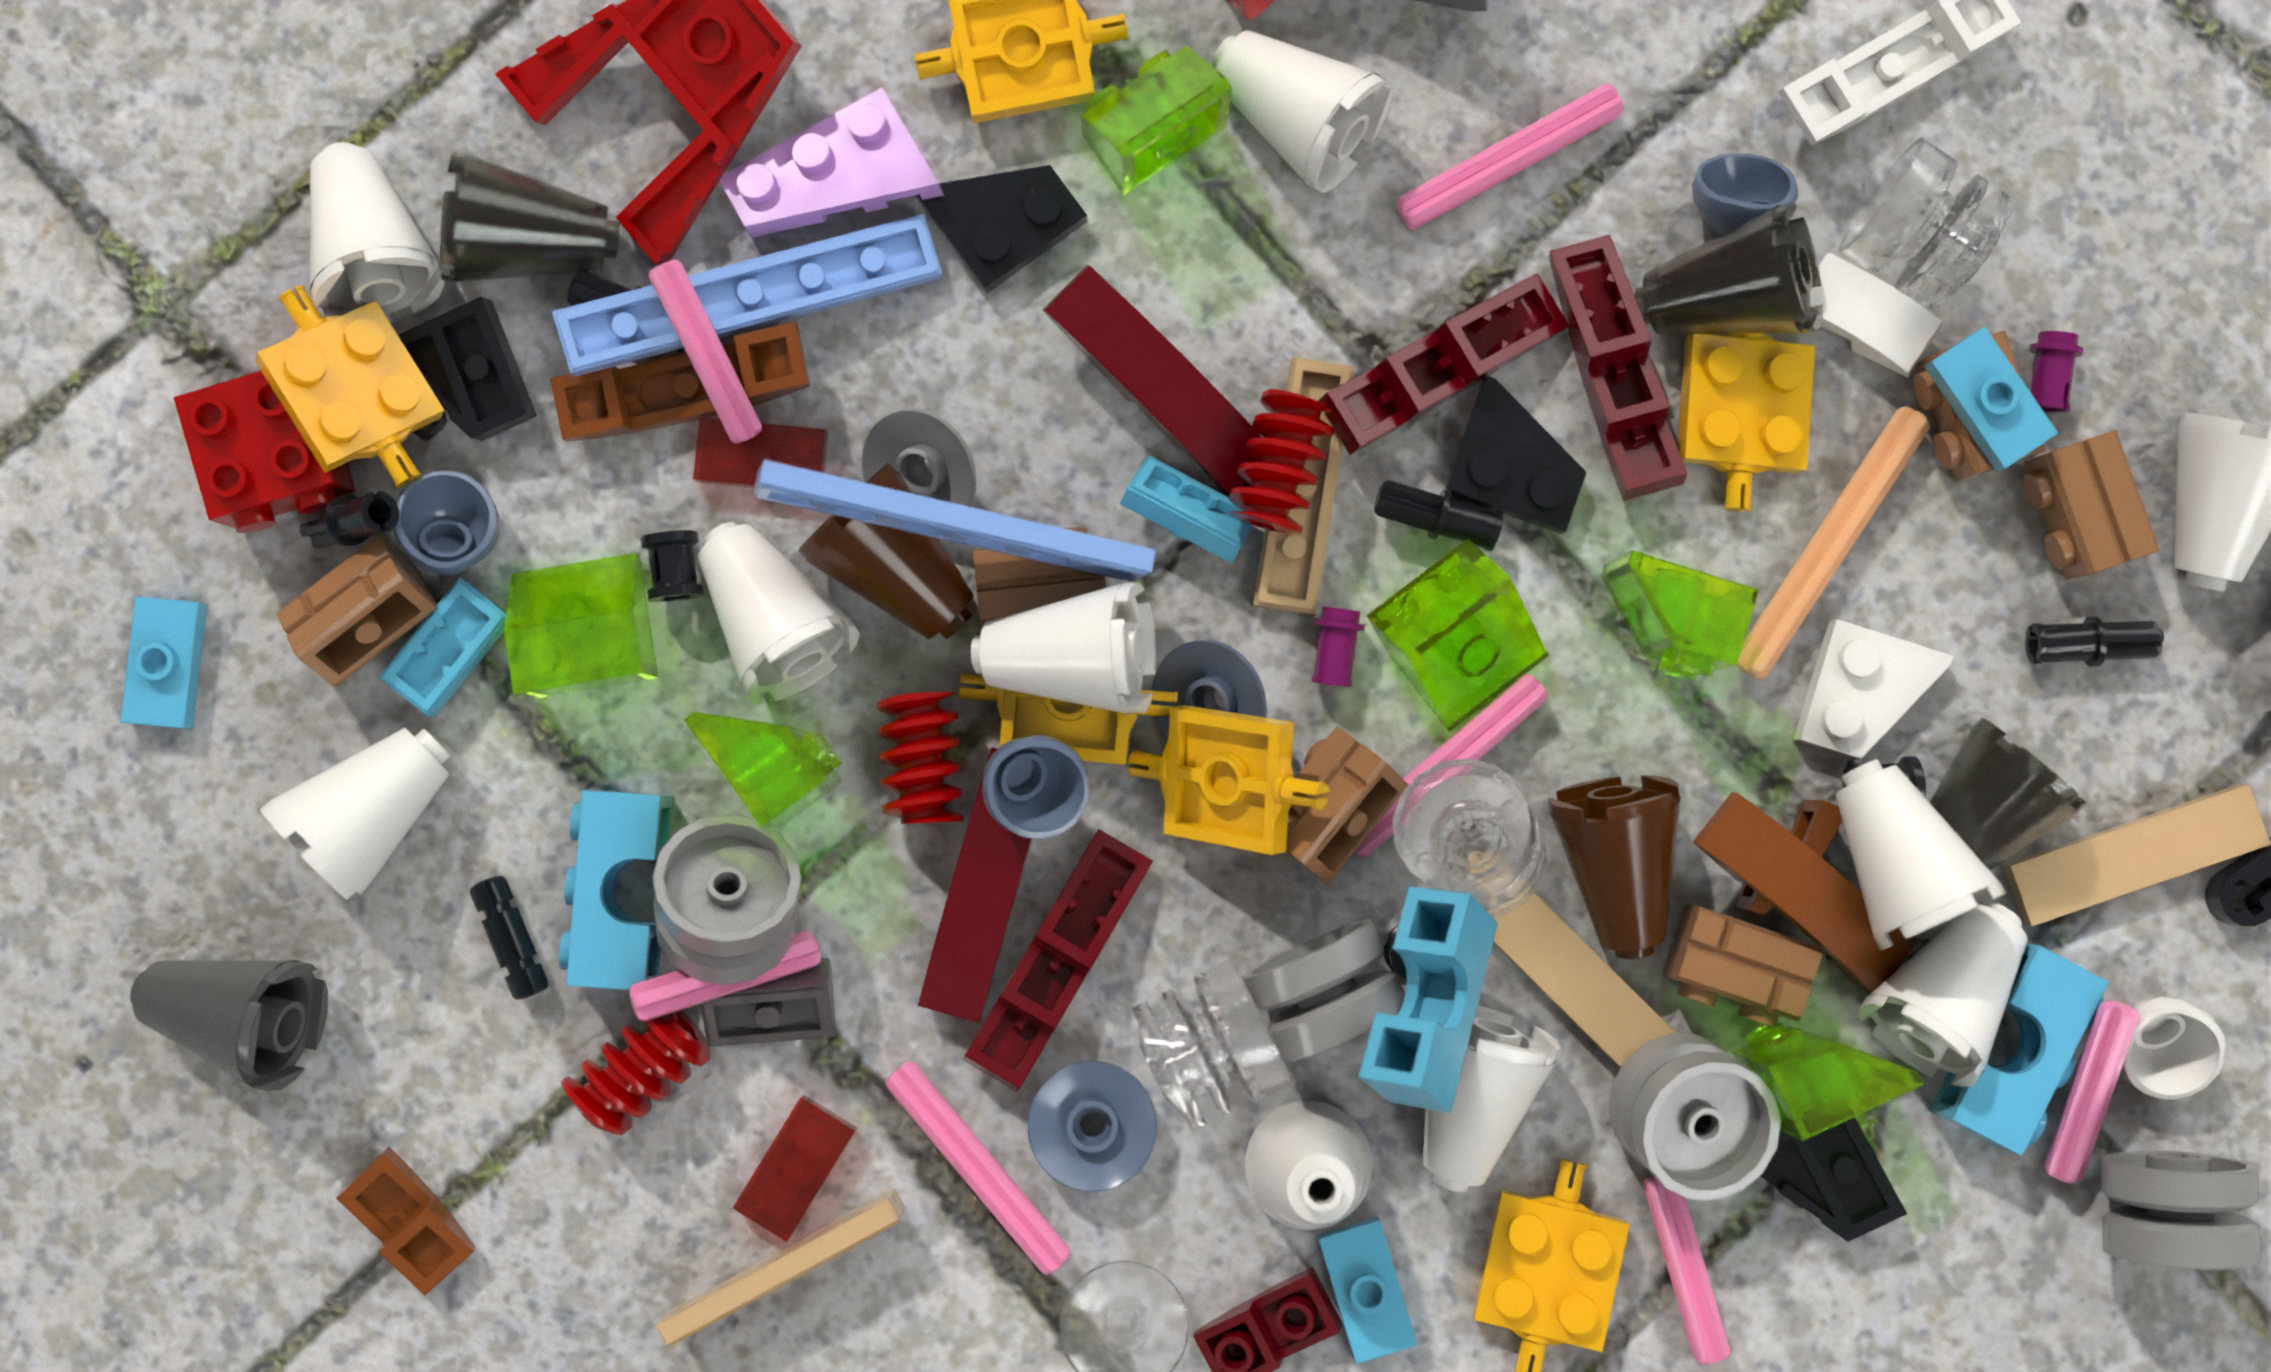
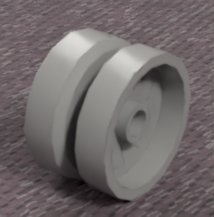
M727 814L701 818L678 830L660 850L652 875L655 900L654 923L658 945L672 965L696 980L721 985L752 981L775 968L793 944L798 924V900L801 887V875L796 853L781 833L758 819Z
M1372 920L1358 921L1316 937L1260 964L1242 976L1256 1009L1270 1011L1297 1003L1275 1017L1266 1029L1280 1063L1294 1062L1316 1055L1371 1031L1376 1012L1397 1015L1405 998V992L1395 973L1377 971L1353 978L1377 963L1385 952V948Z
M1671 1033L1646 1042L1624 1061L1611 1087L1608 1112L1617 1139L1629 1154L1643 1167L1647 1168L1652 1176L1666 1189L1689 1200L1716 1201L1743 1191L1764 1173L1777 1150L1781 1119L1775 1095L1757 1073L1737 1061L1733 1055L1719 1045L1699 1035Z
M2180 1151L2117 1152L2102 1156L2101 1192L2119 1203L2127 1204L2126 1206L2110 1210L2102 1217L2104 1252L2113 1257L2131 1262L2185 1269L2226 1270L2260 1265V1225L2245 1216L2232 1213L2258 1204V1165L2229 1157Z

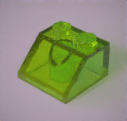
M1187 45L1173 55H1170L1168 51L1156 54L1139 68L1137 72L1138 78L1120 90L1115 85L1103 89L1085 105L1086 112L1081 115L1082 135L1123 195L1227 127L1232 86L1223 74Z
M1468 539L1366 615L1388 655L1449 732L1549 656L1511 577Z
M1634 550L1604 565L1601 579L1642 655L1660 660L1659 671L1683 679L1696 680L1697 674L1712 676L1716 670L1737 666L1759 589Z
M638 553L512 573L504 636L514 695L540 698L659 678Z
M693 712L684 719L761 827L784 826L843 782L835 771V768L843 762L832 745L821 733L816 735L812 730L807 732L790 726Z
M1778 1022L1775 1028L1766 1025L1751 1032L1746 1036L1749 1045L1732 1052L1735 1059L1757 1073L1775 1095L1781 1119L1780 1130L1802 1141L1924 1085L1919 1073L1831 1039L1803 1031L1802 1029L1791 1026L1784 1028L1781 1022Z

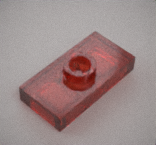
M700 417L693 480L697 483L754 488L757 472L763 460L824 473L828 432L826 429L761 423L762 431L758 435L747 441L735 444L729 439L720 419Z
M802 1095L739 1196L733 1209L788 1242L853 1137L857 1127L806 1095Z

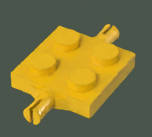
M949 0L953 21L950 40L951 47L914 53L920 81L925 78L957 73L959 81L967 91L972 121L975 124L1095 100V89L1090 69L1092 46L1121 40L1127 41L1129 36L1124 12L1118 15L1087 20L1086 14L1077 0Z
M303 285L295 286L294 292L291 289L285 291L280 295L279 300L285 306L298 330L290 338L258 351L255 362L323 471L326 473L354 459L378 456L393 479L396 488L404 487L407 482L410 484L418 479L421 473L413 464L402 443L413 431L441 419L444 409L378 302L375 300L341 316L322 318Z
M1742 296L1737 299L1736 333L1728 336L1692 333L1685 337L1677 448L1684 463L1704 464L1722 473H1727L1725 506L1723 509L1725 511H1752L1753 475L1765 471L1798 474L1806 471L1808 466L1815 345L1779 342L1763 335V315L1766 299L1759 296L1755 299L1754 296Z
M962 672L960 683L985 686V689L960 687L959 697L962 700L974 699L997 702L1002 721L999 748L1010 740L1034 735H1047L1070 746L1082 761L1127 765L1130 732L1138 715L1169 717L1170 707L1174 706L1153 705L1152 702L1174 704L1178 702V691L1166 692L1141 689V693H1153L1147 711L1145 713L1125 714L991 687L986 684L983 675Z
M1187 705L1170 707L1168 741L1162 755L1135 750L1128 759V763L1138 764L1127 767L1131 777H1143L1161 782L1160 786L1165 801L1163 834L1268 855L1286 852L1288 814L1291 804L1322 810L1325 808L1329 796L1320 795L1329 792L1326 782L1294 778L1292 769L1294 722Z
M1560 1158V1167L1553 1195L1531 1197L1500 1189L1473 1318L1476 1321L1508 1328L1519 1337H1522L1514 1372H1528L1529 1363V1372H1542L1547 1344L1567 1343L1599 1352L1603 1351L1630 1224L1624 1219L1596 1213L1579 1202L1585 1170L1588 1165L1578 1161L1574 1162L1570 1180L1573 1162L1570 1159Z

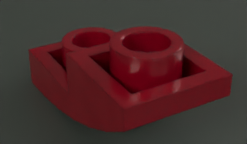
M1311 1267L1227 1311L1196 1330L1193 1337L1211 1372H1272L1280 1368L1284 1358L1340 1333L1343 1323L1314 1268Z

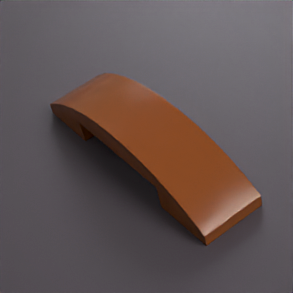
M796 322L733 336L735 342L722 345L752 406L811 386L800 331ZM687 353L620 369L614 366L576 377L566 374L550 378L562 440L566 442L636 433L717 416Z
M1730 793L1692 842L1736 881L1750 886L1807 937L1827 953L1825 958L1868 995L1896 971L1913 949L1908 939H1905L1902 932L1897 929L1888 933L1894 945L1880 951L1873 937L1862 892L1795 835L1738 793Z

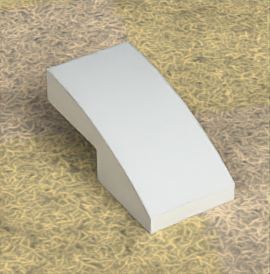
M1829 252L1794 303L1796 315L1851 340V351L1907 378L1942 327V320L1904 293L1867 271Z

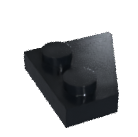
M1051 165L939 183L944 194L939 197L922 200L920 194L916 195L917 200L987 294L1088 222L1087 214Z
M480 296L398 335L438 401L448 412L450 420L471 439L484 441L537 417L492 300Z
M1486 375L1482 380L1444 490L1450 491L1451 496L1494 511L1503 512L1505 515L1563 534L1569 525L1587 472L1495 378Z
M1841 1093L1781 1121L1777 1150L1764 1173L1760 1175V1177L1776 1187L1780 1194L1798 1207L1805 1208L1819 1218L1823 1225L1847 1242L1907 1215L1878 1158Z

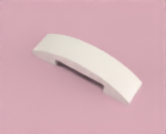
M1936 0L1923 12L1841 59L1836 60L1834 58L1783 87L1778 93L1811 146L1861 122L1942 75L2021 24V21L2007 0Z

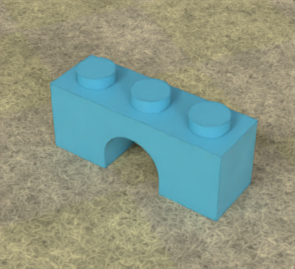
M582 790L581 803L576 802L573 805L570 816V837L572 841H578L576 867H569L564 886L565 903L573 905L571 931H564L559 947L560 968L567 970L566 986L629 990L635 983L659 976L661 948L658 945L655 923L636 920L628 916L620 908L616 900L615 884L622 869L630 862L637 859L657 860L660 850L670 840L673 796Z
M1409 886L1393 949L1402 957L1406 967L1407 985L1405 998L1397 1015L1375 1013L1359 1073V1078L1388 1102L1451 1113L1498 925L1494 918L1469 893Z
M2027 943L2006 1005V1009L2015 1017L2020 1029V1042L2016 1052L2008 1061L2001 1065L1990 1066L1986 1064L1983 1074L1980 1075L1974 1086L1959 1087L1951 1085L1957 1074L1948 1072L1929 1111L1999 1148L2023 1156L2027 1146L2033 1145L2045 1129L2047 1122L2045 1110L2055 1090L2062 1087L2074 1071L2076 1064L2074 1052L2084 1032L2091 1029L2099 1005L2105 1002L2102 996L2109 981L2040 945Z

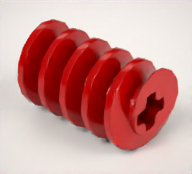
M1268 389L1263 391L1260 402L1271 413L1256 415L1252 425L1264 438L1247 440L1244 449L1256 462L1239 464L1236 474L1250 487L1231 489L1229 500L1242 511H1230L1228 514L1243 522L1266 530L1285 534H1301L1303 526L1288 515L1290 510L1310 509L1311 502L1296 492L1298 485L1318 484L1319 478L1304 466L1306 461H1325L1327 453L1314 445L1312 441L1314 437H1333L1335 429L1320 419L1321 413L1331 412V408L1306 396L1283 390Z
M957 692L896 694L877 702V710L879 712L896 717L895 721L878 728L879 737L897 742L896 747L879 754V761L881 763L898 768L897 773L880 780V785L883 789L899 793L898 799L882 805V813L901 819V824L964 821V814L945 809L946 803L963 795L961 788L944 783L945 777L961 771V763L942 757V752L960 745L959 737L941 732V726L958 720L959 714L956 711L940 707V701L957 694Z
M683 1010L667 1014L664 1017L660 1016L644 1021L648 1030L644 1034H641L629 1025H625L621 1029V1033L628 1046L626 1050L622 1051L606 1042L601 1046L603 1055L608 1063L604 1069L591 1060L586 1059L581 1063L582 1070L588 1080L585 1085L569 1076L561 1081L566 1095L589 1123L598 1129L623 1135L632 1128L631 1116L643 1118L651 1111L652 1102L650 1098L662 1101L671 1094L669 1080L682 1084L691 1077L689 1063L703 1066L710 1060V1050L705 1037L698 1026Z

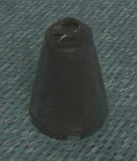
M452 152L448 173L456 174L455 191L444 192L440 264L446 266L441 274L442 280L467 282L573 273L582 270L597 271L603 270L604 257L617 259L620 221L608 219L609 206L474 155Z
M1794 202L1781 206L1777 205L1646 272L1643 277L1642 287L1635 290V299L1645 324H1651L1657 334L1806 333L1819 329L1823 319V304L1811 307L1810 292L1812 288L1822 286L1814 244L1804 217L1791 220L1797 205Z
M1981 717L1968 733L1932 796L1930 804L1989 870H1992L2077 814L2087 802L2080 798L2079 794L2033 754L2024 747L2020 748L2014 743L2010 744L2003 738L2006 733Z

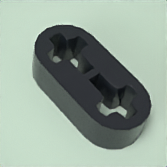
M2271 845L2244 854L2217 872L2209 880L2205 890V902L2209 912L2217 920L2228 925L2257 926L2271 918ZM2259 884L2257 889L2244 898L2248 909L2232 907L2231 902L2238 896L2234 885L2252 887Z

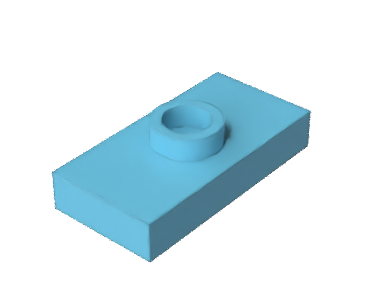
M1985 326L1924 365L1996 472L2008 468L2059 434Z
M1152 456L1146 457L1128 485L1120 502V505L1166 528L1174 536L1186 539L1231 564L1253 525L1228 514L1230 511H1242L1229 500V497Z
M460 577L437 604L438 609L427 616L379 676L381 680L428 717L435 718L515 619L470 582Z
M135 596L120 723L193 729L208 604Z
M1378 1216L1317 1234L1355 1363L1359 1364L1418 1346Z

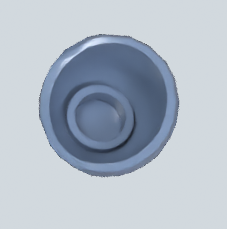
M1731 153L1708 159L1699 166L1692 183V195L1700 217L1717 234L1727 238L1748 241L1766 237L1781 227L1792 213L1795 201L1798 198V188L1794 175L1783 164L1764 156Z
M446 470L428 472L406 486L396 500L399 508V519L393 528L395 539L399 547L403 549L413 562L427 571L443 575L462 573L483 560L496 544L499 535V515L496 505L488 491L468 475Z
M1034 735L1010 740L991 755L984 767L982 789L984 803L989 814L1002 828L1018 836L1031 839H1046L1062 834L1075 825L1085 811L1089 799V774L1086 764L1070 746L1047 735Z

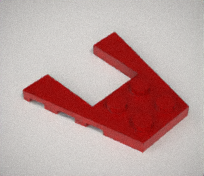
M626 0L618 6L610 4L593 14L594 20L565 37L561 35L554 37L536 48L537 53L515 67L506 66L495 74L534 122L547 125L629 42L703 131L615 217L655 265H661L672 259L802 47L763 0Z

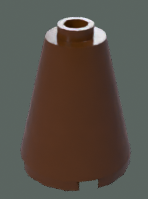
M888 463L866 482L911 493L899 471L896 472ZM831 515L798 550L808 563L927 639H931L937 633H940L946 640L949 639L973 615L967 604L974 595L938 538Z
M1641 775L1642 787L1622 785L1621 776L1596 779L1562 788L1556 791L1557 800L1550 797L1548 800L1550 816L1600 945L1603 948L1614 950L1615 956L1618 958L1637 959L1649 956L1654 952L1653 946L1662 943L1666 938L1681 801L1679 783L1671 778Z

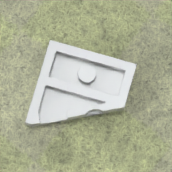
M1839 619L1829 621L1793 741L1853 760L1862 759L1947 670L1952 663L1953 655Z

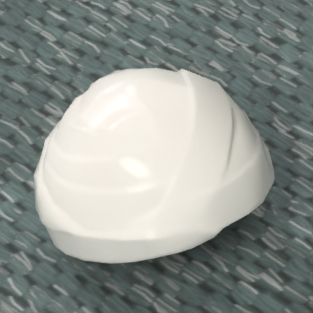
M2169 997L2139 1001L2133 1007L2139 1012L2140 1018L2123 1063L2121 1074L2142 1093L2158 1099L2176 1100L2192 1096L2205 1089L2220 1073L2227 1044L2223 1032L2208 1012L2183 1000Z

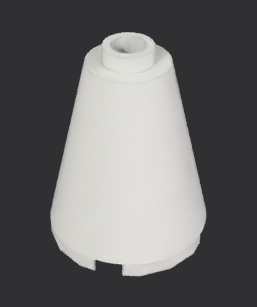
M1250 30L1243 31L1237 36H1228L1218 47L1212 61V67L1215 69V85L1308 186L1322 193L1335 188L1356 167L1358 162L1349 157V155H1351L1361 140L1369 145L1372 144L1388 113L1392 97V89L1385 85L1387 81L1376 73Z
M348 142L334 143L325 147L310 164V293L315 307L322 308L325 317L341 316L376 300L390 323H394L391 313L411 306L413 316L425 311L440 298L445 285L442 269L375 156L368 149Z
M2190 412L2182 414L2180 424H2178L2174 568L2187 571L2185 584L2225 592L2228 580L2237 582L2244 580L2270 534L2271 426L2264 427L2245 423L2246 421Z
M727 522L715 527L704 537V546L698 554V561L741 687L753 703H761L760 693L769 692L774 701H778L807 689L837 667L831 656L843 644L849 653L856 647L860 633L853 624V620L753 526L749 524L736 525L734 522Z
M1121 583L988 621L983 625L981 634L975 635L972 640L971 661L976 674H982L986 684L991 687L1125 714L1145 713L1151 703L1153 693H1141L1143 676L1155 675L1156 642L1150 603L1137 604L1135 597L1145 590L1142 584Z
M403 728L271 799L260 809V812L284 839L287 838L301 853L300 856L334 890L352 903L360 895H363L450 774L442 764L451 756L425 729H422L416 736H413L406 728Z
M1878 759L1841 776L1846 787L1835 795L1873 937L1880 951L1894 945L1888 934L1900 928L1905 939L1911 938L1979 907L1973 894L1987 888L1993 900L2006 894L1999 880L1897 765L1883 769Z
M1988 903L1986 906L1978 904L1979 907L1955 918L1869 994L1858 1012L1861 1022L1869 1016L1873 1019L1876 1025L1870 1034L1898 1059L1932 1078L1939 1068L1957 1074L1951 1085L1959 1087L1974 1086L1985 1070L2028 942V937L2021 928V919L2010 909L1996 903Z
M1477 1006L1451 1113L1425 1109L1423 1165L1433 1173L1432 1180L1436 1184L1448 1190L1467 1192L1470 1186H1480L1486 1182L1558 1059L1561 1047L1558 1041L1543 1029L1533 1025L1531 1034L1528 1036L1512 1027L1514 1016Z
M1303 1099L1280 1105L1260 1120L1248 1143L1244 1168L1250 1192L1266 1214L1288 1227L1316 1230L1339 1223L1360 1205L1371 1182L1373 1161L1368 1140L1360 1126L1350 1115L1330 1104Z

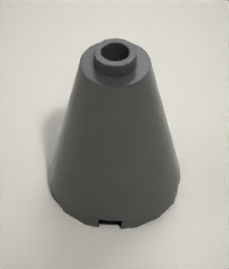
M161 960L153 963L138 975L130 992L133 1012L139 1022L247 1085L263 1091L282 1090L299 1077L305 1068L295 1066L305 1048L317 1049L323 1035L328 1014V989L325 981L314 978L312 971L318 970L315 966L297 960Z

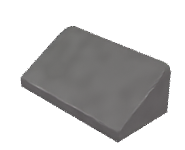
M821 958V962L817 967L700 1004L708 1047L836 1036L832 969L830 960L826 958Z

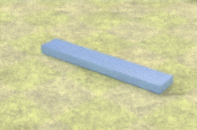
M921 214L688 275L718 338L938 280L941 279L942 271L925 215ZM653 285L552 311L572 377L684 348Z
M763 460L757 472L753 494H756V498L1128 582H1134L1152 572L1156 553L1155 549L768 460Z

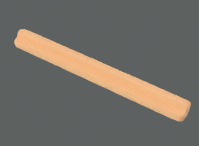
M1902 406L1895 411L1734 655L1733 662L1742 672L1760 680L1767 677L1929 431L1930 424L1924 414L1906 406Z

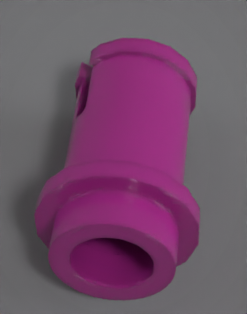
M2041 331L2038 333L2037 343L2030 344V352L2036 354L2030 392L2044 412L2065 413L2070 411L2069 399L2075 358L2083 356V347L2078 346V334L2064 331Z
M1323 607L1321 619L1315 618L1314 625L1320 626L1314 676H1312L1311 682L1343 687L1352 686L1351 675L1358 631L1365 630V625L1359 624L1360 611Z

